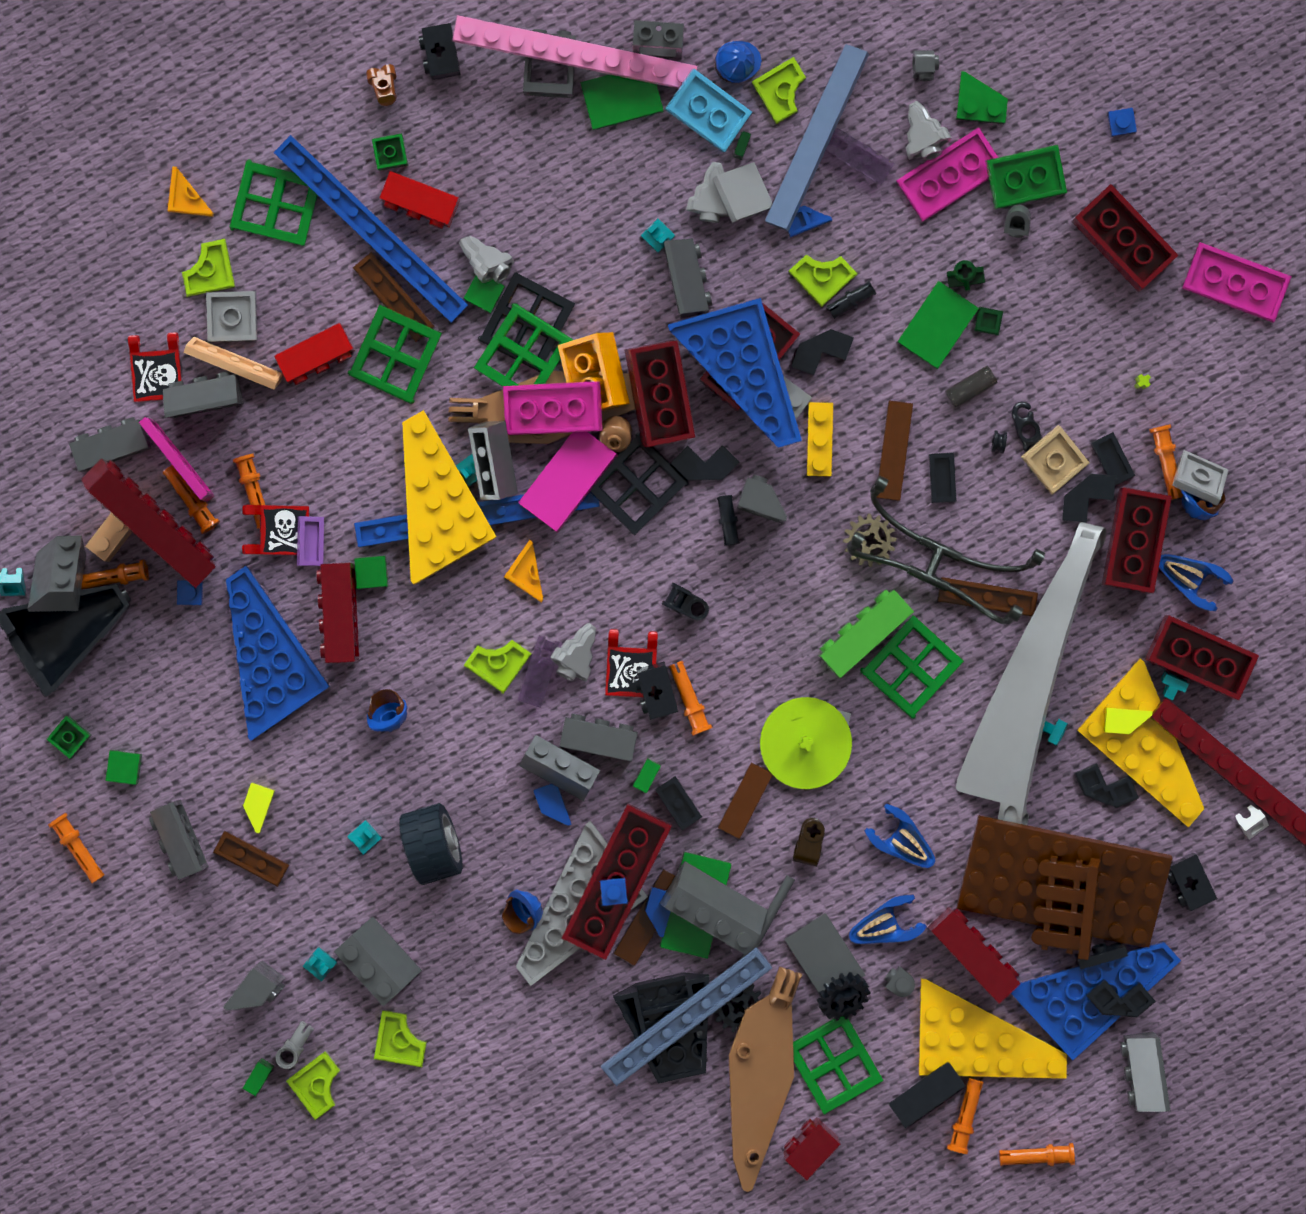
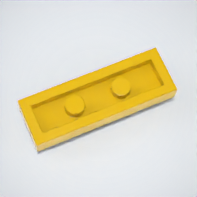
M808 403L807 476H832L833 403Z

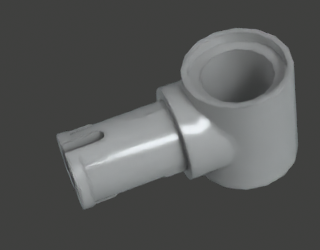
M300 1021L292 1037L286 1040L276 1054V1062L283 1069H290L299 1061L300 1055L304 1050L303 1045L312 1031H314V1028L309 1025L304 1032L303 1030L307 1025L304 1021ZM283 1051H291L294 1055V1060L292 1062L284 1061L282 1058Z

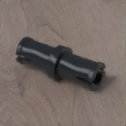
M867 281L855 290L845 292V296L827 305V308L833 318L836 319V317L851 308L855 310L858 308V304L877 293L873 286H871L870 281Z
M732 495L717 497L721 518L718 521L719 525H722L724 546L740 544L736 526L738 517L734 513Z

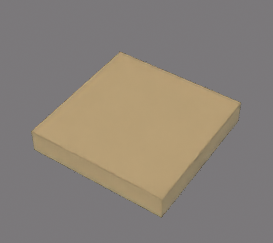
M1059 425L1021 456L1052 495L1089 464L1086 457Z

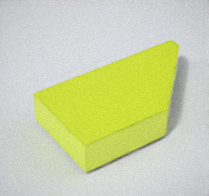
M1106 708L1104 732L1131 734L1152 716L1153 711Z
M251 783L243 807L255 832L260 834L275 790Z

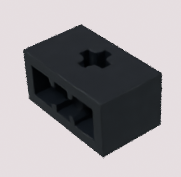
M451 23L422 28L423 35L418 37L421 51L426 50L427 59L423 60L425 74H430L432 80L461 75L455 42L452 41L453 30ZM436 47H441V50L444 51L441 53L442 57L437 58L435 54Z
M665 661L636 669L638 676L633 678L637 691L642 690L644 699L640 700L643 714L648 713L651 720L677 713L678 708ZM652 686H656L659 689L658 696L654 697L653 693H649L652 691Z
M1191 853L1171 863L1168 880L1172 886L1176 885L1179 891L1176 897L1182 908L1186 907L1187 910L1193 911L1218 899L1197 854ZM1189 877L1190 879L1195 880V882L1192 883L1193 888H1189L1184 885L1187 883L1186 878Z

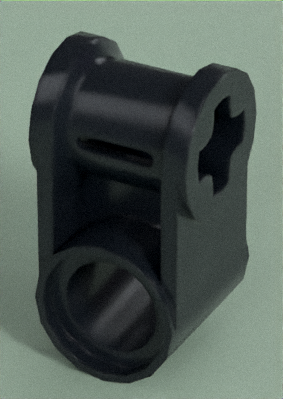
M672 582V589L666 601H662L661 604L693 620L701 621L705 619L709 614L707 602ZM678 593H680L679 596H678V598H677V600H676V602L673 603L674 600H675V598L677 597ZM695 603H702L705 606L703 615L697 617L692 614L691 608Z

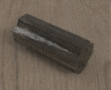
M987 365L945 390V394L956 409L998 382Z

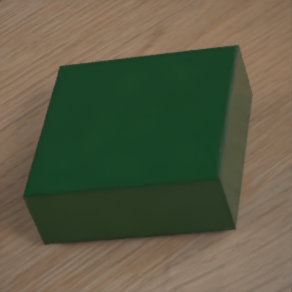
M741 132L734 152V158L743 160L751 138L750 133Z
M979 307L974 331L998 336L1003 311Z

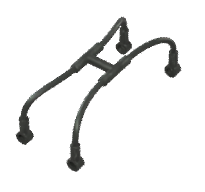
M879 475L870 490L871 501L874 507L895 528L918 541L919 544L933 550L932 558L927 570L923 571L912 565L908 566L888 558L857 551L856 549L860 548L865 538V535L855 531L851 541L847 544L848 552L858 558L902 569L919 580L940 588L945 592L949 591L997 623L1011 624L1014 621L1017 622L1023 612V608L1013 605L1009 613L1004 618H1001L964 592L951 586L949 582L936 577L935 573L943 555L957 562L961 561L982 569L998 572H1020L1032 569L1036 565L1040 566L1045 557V552L1036 548L1026 564L1019 566L993 565L965 557L962 553L924 535L920 536L889 515L877 499V496L883 493L888 483V479Z

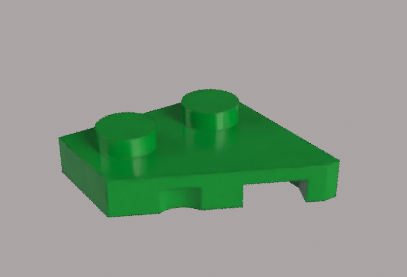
M961 71L956 119L1005 124L1008 98L970 74Z

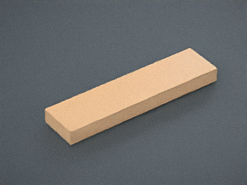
M193 337L184 349L185 354L273 390L280 384L283 374L279 371L196 337Z

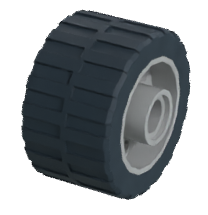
M437 803L401 814L399 827L402 845L408 864L418 883L425 885L461 874L463 869L461 849L454 825L444 805Z

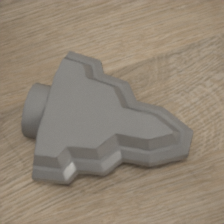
M915 101L909 104L908 120L911 126L907 133L909 143L906 146L908 159L922 157L926 161L932 160L942 154L941 147L949 143L952 138L948 129L941 127L939 121L931 118L928 110L920 102Z
M711 163L705 172L704 182L696 187L694 196L688 199L686 211L700 214V221L719 223L720 217H730L712 179L716 175L724 173L721 163Z
M472 236L460 239L459 244L465 256L470 260L469 263L473 267L474 273L482 283L494 280L499 284L508 277L511 271L510 267L514 264L512 256L508 253L500 252L495 247L485 246L481 241Z
M585 624L577 631L573 639L566 640L562 647H556L550 657L559 666L556 673L569 681H574L575 677L585 682L588 680L591 672L589 665L593 658L591 648L595 642L596 627L592 624Z

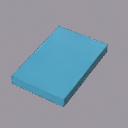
M695 69L691 70L665 108L666 111L722 152L728 149L752 113V111Z

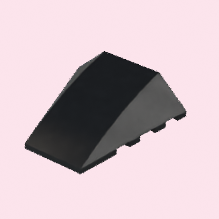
M683 972L642 981L613 995V998L636 1039L709 984L710 976L709 974ZM708 1017L648 1062L658 1084L706 1073Z

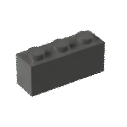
M135 417L121 421V426L112 428L109 425L98 429V434L89 436L86 433L75 437V442L69 443L78 471L82 473L89 471L101 458L107 463L110 460L115 462L152 449L146 431L139 424L141 420H135Z
M487 421L468 428L480 499L500 500L518 493L506 422Z
M573 713L571 718L565 717L560 747L632 761L638 732L633 731L634 726L620 723L619 728L609 726L610 721L597 718L595 723L585 721L586 716Z
M535 735L519 765L582 801L586 798L600 772L599 769Z

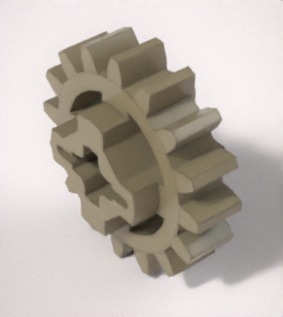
M867 514L866 520L858 516L859 523L856 524L853 521L849 523L852 529H845L844 532L849 535V538L843 539V543H849L860 526L871 524L869 530L857 532L865 535V537L873 534V539L880 543V545L871 544L867 547L866 541L863 540L860 552L870 554L871 550L877 548L881 549L882 552L876 556L890 558L887 551L895 550L890 544L897 541V539L890 536L895 530L894 528L887 529L888 520L881 523L880 515H877L875 520H873L871 514ZM879 527L883 530L886 541L880 539L878 534ZM852 555L850 559L854 560L858 557ZM859 558V565L867 561L868 567H872L873 561Z

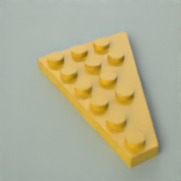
M424 410L402 422L410 577L413 585L497 538Z
M1139 658L1077 731L1184 825L1189 827L1202 813L1204 806L1177 740L1150 717L1131 734L1104 732L1106 708L1154 711L1161 702L1145 662Z
M921 979L919 1075H929L946 1062H949L959 1076L1067 1079V1054L931 981Z

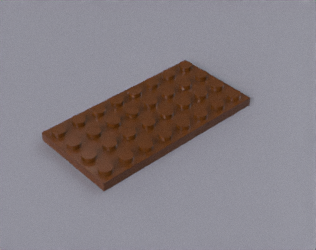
M978 815L957 900V909L1044 927V922H1039L1034 918L1035 908L1040 905L1046 906V899H1041L1036 894L1037 886L1043 882L1048 883L1049 876H1044L1039 872L1040 862L1045 859L1051 860V856H1058L1057 861L1076 863L1077 859L1083 860V865H1089L1091 858L1101 859L1092 937L1144 948L1150 946L1172 863V855ZM1056 877L1055 884L1074 887V880ZM1081 881L1080 888H1086L1087 882ZM1053 900L1052 907L1071 909L1072 903ZM1078 904V911H1083L1084 905ZM1052 923L1050 925L1052 929L1069 932V926ZM1076 927L1075 933L1081 934L1082 928Z

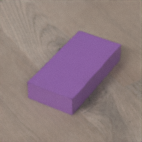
M299 516L297 566H321L320 564H323L324 517Z

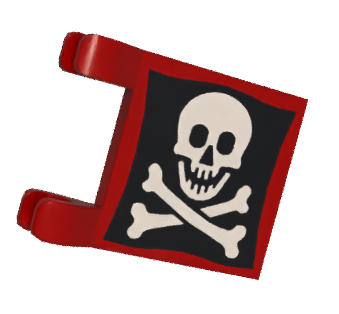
M172 332L167 334L169 350L140 352V337L138 335L128 336L134 402L163 400V389L169 388V383L182 381L178 333Z
M244 505L242 507L243 515H260V544L242 545V554L297 555L298 517H309V506Z
M610 629L605 695L644 697L642 690L637 691L633 677L638 676L636 669L656 664L658 633L656 631L648 633L647 648L618 647L619 631L617 629ZM652 686V691L649 693H653L654 695L655 686Z

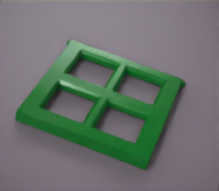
M248 159L240 183L230 230L238 229L305 246L318 195L309 187L304 207L281 202L286 181L304 186L307 185L293 172L254 163ZM254 173L276 178L271 199L249 194ZM247 200L270 205L264 226L242 221ZM279 208L302 214L297 234L274 229Z
M513 303L511 305L512 309L474 366V369L502 387L516 386L518 384L511 379L524 360L541 371L533 385L546 384L561 360L558 346L548 362L529 352L541 332L558 341L559 345L573 341V339L518 304ZM518 317L536 328L524 348L506 337ZM500 345L518 356L506 376L488 366Z
M379 305L348 374L368 385L413 404L415 402L414 396L442 333L385 306ZM384 318L404 327L395 348L375 340ZM410 330L429 338L420 360L401 352ZM371 349L390 357L381 379L362 371ZM396 361L416 369L407 390L387 382Z
M912 615L865 668L862 667L860 671L901 710L914 719L916 718L915 714L964 661L920 620ZM913 629L929 642L914 660L898 647ZM933 648L949 661L948 665L935 679L918 666ZM890 654L906 667L891 686L875 672ZM910 673L927 686L912 704L896 691Z
M843 1016L838 1021L832 1019L793 1042L794 1063L823 1114L830 1112L884 1081L849 1019L845 1020ZM842 1026L853 1047L834 1057L823 1036ZM818 1040L829 1061L810 1071L799 1050ZM859 1056L870 1076L851 1087L840 1066ZM835 1070L846 1090L827 1100L816 1080Z

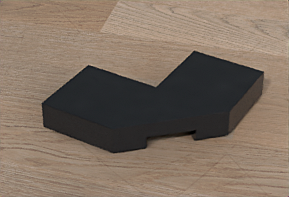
M830 329L799 344L791 368L814 376L822 353L846 361L854 337Z
M723 445L706 462L689 446L671 462L687 480H723L740 463Z
M1091 473L1064 496L1062 520L1087 523L1089 498L1114 500L1116 475Z
M1097 763L1074 772L1084 796L1115 808L1139 799L1130 776L1106 785Z
M1103 979L1086 994L1102 1015L1138 1017L1156 1002L1140 982L1123 996L1119 997L1108 982Z

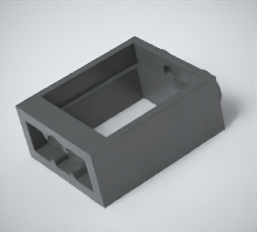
M634 20L633 52L653 57L682 59L684 24ZM661 26L662 30L657 31L656 27Z
M534 29V30H532V31H534V32H539V33L547 34V31H546V30H541V29ZM557 31V34H549L576 40V35H571L569 31ZM525 57L524 95L573 98L575 67L568 66L567 84L531 82L532 58Z

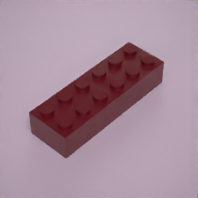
M101 458L81 479L87 492L196 588L216 568L212 561L214 556L210 553V549L201 541L196 543V540L192 537L193 534L185 526L181 525L179 528L175 518L166 509L161 512V508L157 505L155 499L148 493L142 495L143 492L139 489V485L129 476L125 479L124 475L120 472L121 469L113 461L110 460L107 463Z
M627 803L562 935V939L600 958L607 959L672 827L671 824ZM625 878L628 903L603 906L600 880Z

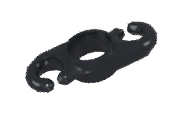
M1021 401L1013 406L1011 414L1017 436L1023 443V450L1027 452L1031 446L1042 439L1032 411H1029L1024 418L1019 417L1018 410L1020 408L1031 409L1029 403ZM1027 424L1032 425L1035 429V434L1030 439L1022 435V428Z

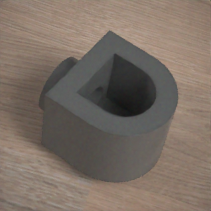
M914 50L913 78L919 77L920 81L934 80L935 70H939V55H934V50Z
M1015 205L1008 210L1004 233H1008L1011 237L1015 238L1029 235L1031 213L1027 207Z
M900 966L896 970L892 968L884 978L887 981L885 987L899 997L909 996L914 991L915 981L913 977Z

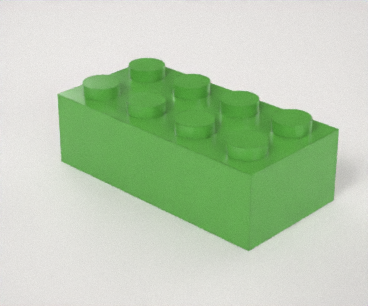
M887 590L882 591L874 599L876 604L871 609L869 606H866L856 615L858 620L853 625L847 623L837 632L840 636L835 641L829 639L819 648L822 653L818 656L838 678L847 673L914 612L895 590L890 592Z

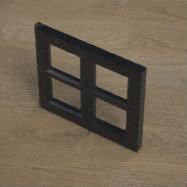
M514 272L482 336H479L478 340L489 345L502 317H507L512 309L508 305L518 286L538 295L529 311L530 313L536 314L543 298L562 308L553 325L559 331H562L575 303ZM518 317L515 322L522 326L514 342L519 345L527 329L535 331L536 328ZM541 332L540 335L547 339L537 357L546 361L556 340ZM501 345L497 349V351L515 360L518 357ZM523 360L522 364L538 372H541L539 369Z
M640 433L635 434L636 437L630 442L627 449L617 455L590 490L634 536L684 485H689L688 480L654 446H642ZM640 447L654 463L638 478L624 462ZM658 467L674 481L659 498L643 483ZM615 471L631 485L616 502L600 487ZM635 491L651 505L636 521L620 507Z

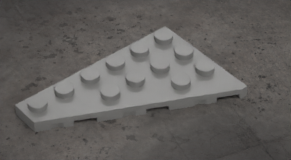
M591 820L586 823L543 910L542 918L534 929L516 965V968L530 986L580 949V947L562 939V935L608 844ZM642 888L631 910L648 897Z

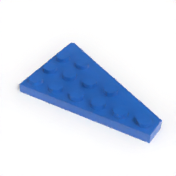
M761 298L668 324L669 331L777 448L802 441Z

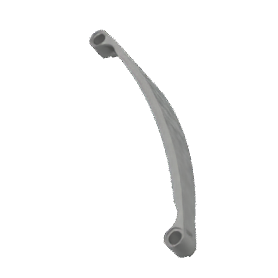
M1084 522L1079 524L1066 558L1041 599L1000 679L957 778V791L1000 802L999 820L1023 825L1028 824L1027 798L1050 699L1092 560L1096 552L1103 547L1106 539L1105 527Z

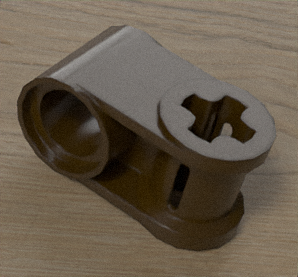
M811 817L803 822L793 854L794 862L817 867L825 834V828L819 819ZM816 824L819 832H814L813 836H811L807 828Z

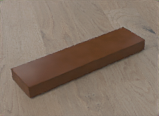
M372 252L352 267L387 308L432 329L435 327ZM412 330L408 333L415 342H418L423 337Z
M888 401L879 475L888 479V483L883 493H880L877 498L896 501L901 499L913 403Z
M941 577V579L949 582L951 586L964 592L988 610L1009 613L1011 607L1016 605L1023 608L1021 615L1030 617L1033 616L1036 610L1038 593ZM939 588L938 602L973 607L957 595L949 591L945 592Z
M663 869L653 887L667 891L675 875ZM648 897L643 902L614 951L615 955L634 966L656 931L645 912Z

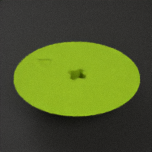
M801 697L781 704L769 715L762 728L760 749L765 765L779 781L794 788L813 789L830 783L841 774L851 755L852 737L847 721L834 706L817 698Z

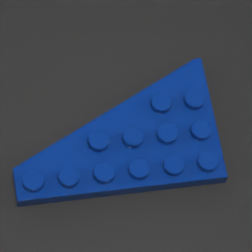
M245 566L227 578L226 585L229 594V606L232 615L233 635L237 651L236 656L239 666L248 738L252 741L328 689L330 685L248 566Z
M1160 942L1149 947L1127 952V957L1084 969L1076 966L1021 982L1011 994L1064 1052L1074 1060L1121 1017L1118 1015H1102L1086 996L1091 989L1105 979L1119 997L1123 996L1138 982L1148 992L1181 960L1165 942Z

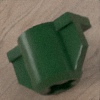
M968 260L958 262L954 267V271H947L949 288L964 286L965 292H970V285L986 283L984 267H975Z

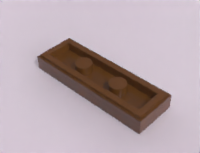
M752 762L750 763L718 826L719 829L738 839L741 838L772 777L771 772Z
M227 831L223 832L213 851L214 854L277 887L290 866Z

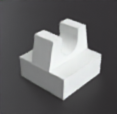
M1252 805L1247 807L1251 814L1247 819L1243 818L1240 814L1235 816L1243 833L1249 840L1269 826L1265 815L1260 809L1257 810Z

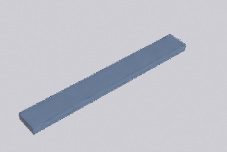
M845 44L766 217V223L789 232L869 56L867 51Z
M756 947L601 1065L602 1070L618 1086L772 969V965Z

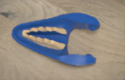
M1171 554L1161 555L1159 568L1164 575L1196 606L1216 612L1218 609L1216 604L1199 598L1197 592L1208 575L1216 576L1225 585H1232L1234 581L1229 573L1222 567L1208 562Z
M886 804L884 806L885 812L893 814L894 818L897 817L899 819V826L887 840H881L879 835L876 836L874 829L866 828L864 831L871 843L879 850L924 868L932 867L935 863V856L914 822L905 811Z
M913 894L902 895L888 900L849 932L850 940L857 944L904 942L918 937L927 928L925 923H917L915 927L903 930L898 925L894 916L895 906L903 905L904 903L911 904L915 896Z

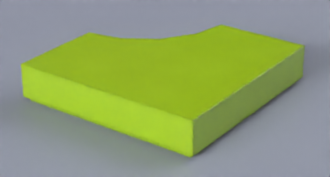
M794 57L751 82L776 125L797 113L794 102L795 92L798 86L806 79V76Z
M226 239L201 243V254L198 262L191 269L182 272L187 297L235 288Z
M806 254L788 271L820 307L824 306L857 275L855 270L842 256L833 261L820 262L813 260Z
M513 640L499 649H485L477 646L464 666L504 694L532 653Z
M382 1010L374 1059L423 1067L427 1042L417 1039L410 1032L407 1025V1014Z
M326 1051L286 1080L315 1120L335 1106L331 1096V1084L340 1069Z

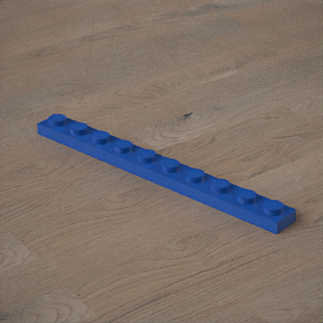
M290 135L274 151V154L449 322L452 323L468 307V304L296 139Z
M589 492L575 511L600 507L599 500ZM524 495L477 502L490 525L537 518L518 503ZM407 514L354 523L359 548L408 539Z

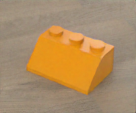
M613 332L595 333L558 345L566 383L600 381L602 411L630 404Z

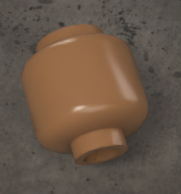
M612 416L604 420L602 423L603 431H600L599 436L600 442L615 453L627 449L632 435L630 423L625 418L619 416Z

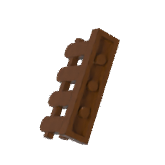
M1051 856V860H1042L1038 868L1042 875L1049 876L1048 883H1040L1036 889L1037 896L1041 899H1046V906H1037L1034 911V918L1039 922H1044L1043 929H1035L1031 939L1035 944L1042 945V950H1048V946L1067 949L1066 953L1073 954V950H1078V959L1088 960L1091 952L1101 859L1091 858L1089 865H1083V860L1077 859L1076 863L1057 861L1058 856ZM1055 878L1074 880V887L1055 884ZM1081 881L1087 882L1086 888H1080ZM1053 900L1072 903L1071 909L1052 907ZM1078 904L1084 905L1083 911H1078ZM1052 923L1069 926V932L1050 930V925ZM1076 927L1082 928L1081 934L1075 933Z

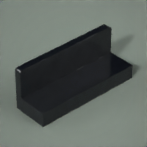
M946 1062L891 1101L889 1106L907 1129L963 1090L966 1085L952 1065Z

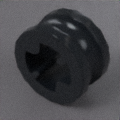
M994 431L991 452L999 450L1001 454H1004L1007 432L999 434L998 431Z

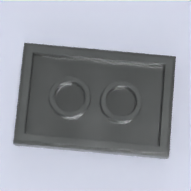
M826 913L784 939L818 992L825 990L824 983L830 984L832 977L838 979L840 973H843L845 977L849 972H852L854 976L860 974L861 978L865 976V973Z

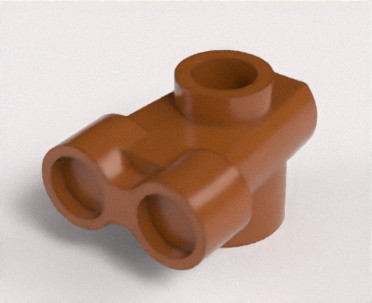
M387 64L380 69H368L366 71L367 80L373 86L378 103L383 106L392 105L397 99L394 87V80L397 75L394 65Z

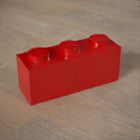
M392 171L389 172L380 195V200L384 202L383 206L396 212L398 208L407 211V216L416 220H420L421 217L430 220V225L439 229H443L444 226L450 228L460 202L457 196Z
M338 323L282 351L274 357L286 381L289 384L294 382L295 385H298L308 380L307 375L315 371L317 374H320L330 369V363L336 360L342 363L352 357L350 353L354 352L355 349L342 324Z

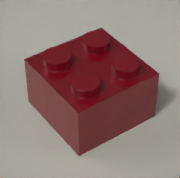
M818 1117L813 1121L809 1118L800 1128L802 1130L801 1134L797 1138L791 1137L784 1145L785 1150L783 1154L785 1161L806 1180L841 1145L838 1136Z

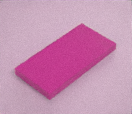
M978 127L944 149L939 157L927 160L896 180L921 221L924 222L989 180L985 160L998 158V156Z
M1199 242L1182 289L1274 323L1292 276Z
M600 381L503 386L504 415L508 435L603 431Z
M148 417L143 418L139 424L199 499L208 502L213 498L214 494L157 422Z
M572 432L518 503L558 533L617 457V454L588 432Z

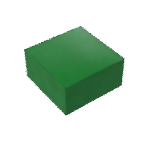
M402 133L372 139L378 171L409 166Z
M476 275L463 299L492 314L505 286L496 283L494 280L482 283Z
M386 556L354 558L357 589L389 586Z
M68 715L54 729L47 740L69 759H72L92 735Z
M110 750L106 781L137 785L142 754Z
M647 758L633 787L647 793L661 765Z
M261 1058L242 1089L256 1096L273 1070L274 1065Z

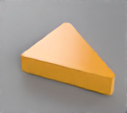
M172 166L167 211L213 217L214 213L179 169Z
M529 540L504 577L542 602L543 595L533 542Z

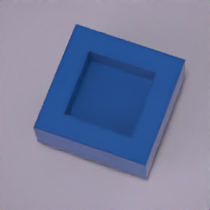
M1133 108L1108 112L1112 137L1137 132Z
M177 580V605H203V581L195 588L187 580Z
M625 878L600 880L603 906L628 903Z

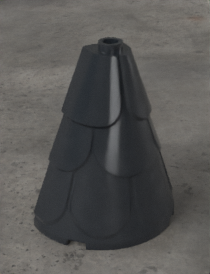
M117 584L81 590L78 611L29 612L28 604L3 608L0 611V627L5 631L10 645L37 688L41 689L42 695L46 698L60 687L77 665L83 662L100 640L105 639L130 608L129 602L131 598L126 590H120Z

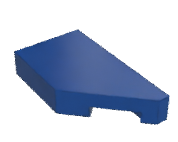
M801 206L788 234L790 238L829 223L832 221V218L807 206Z
M548 784L533 790L542 814L567 826L572 825L559 787Z
M651 886L645 912L658 935L663 937L671 911L660 904L666 890Z

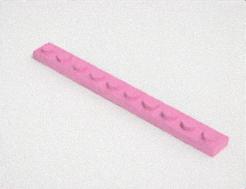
M459 15L456 17L452 39L453 42L677 89L680 88L692 69L697 70V66Z

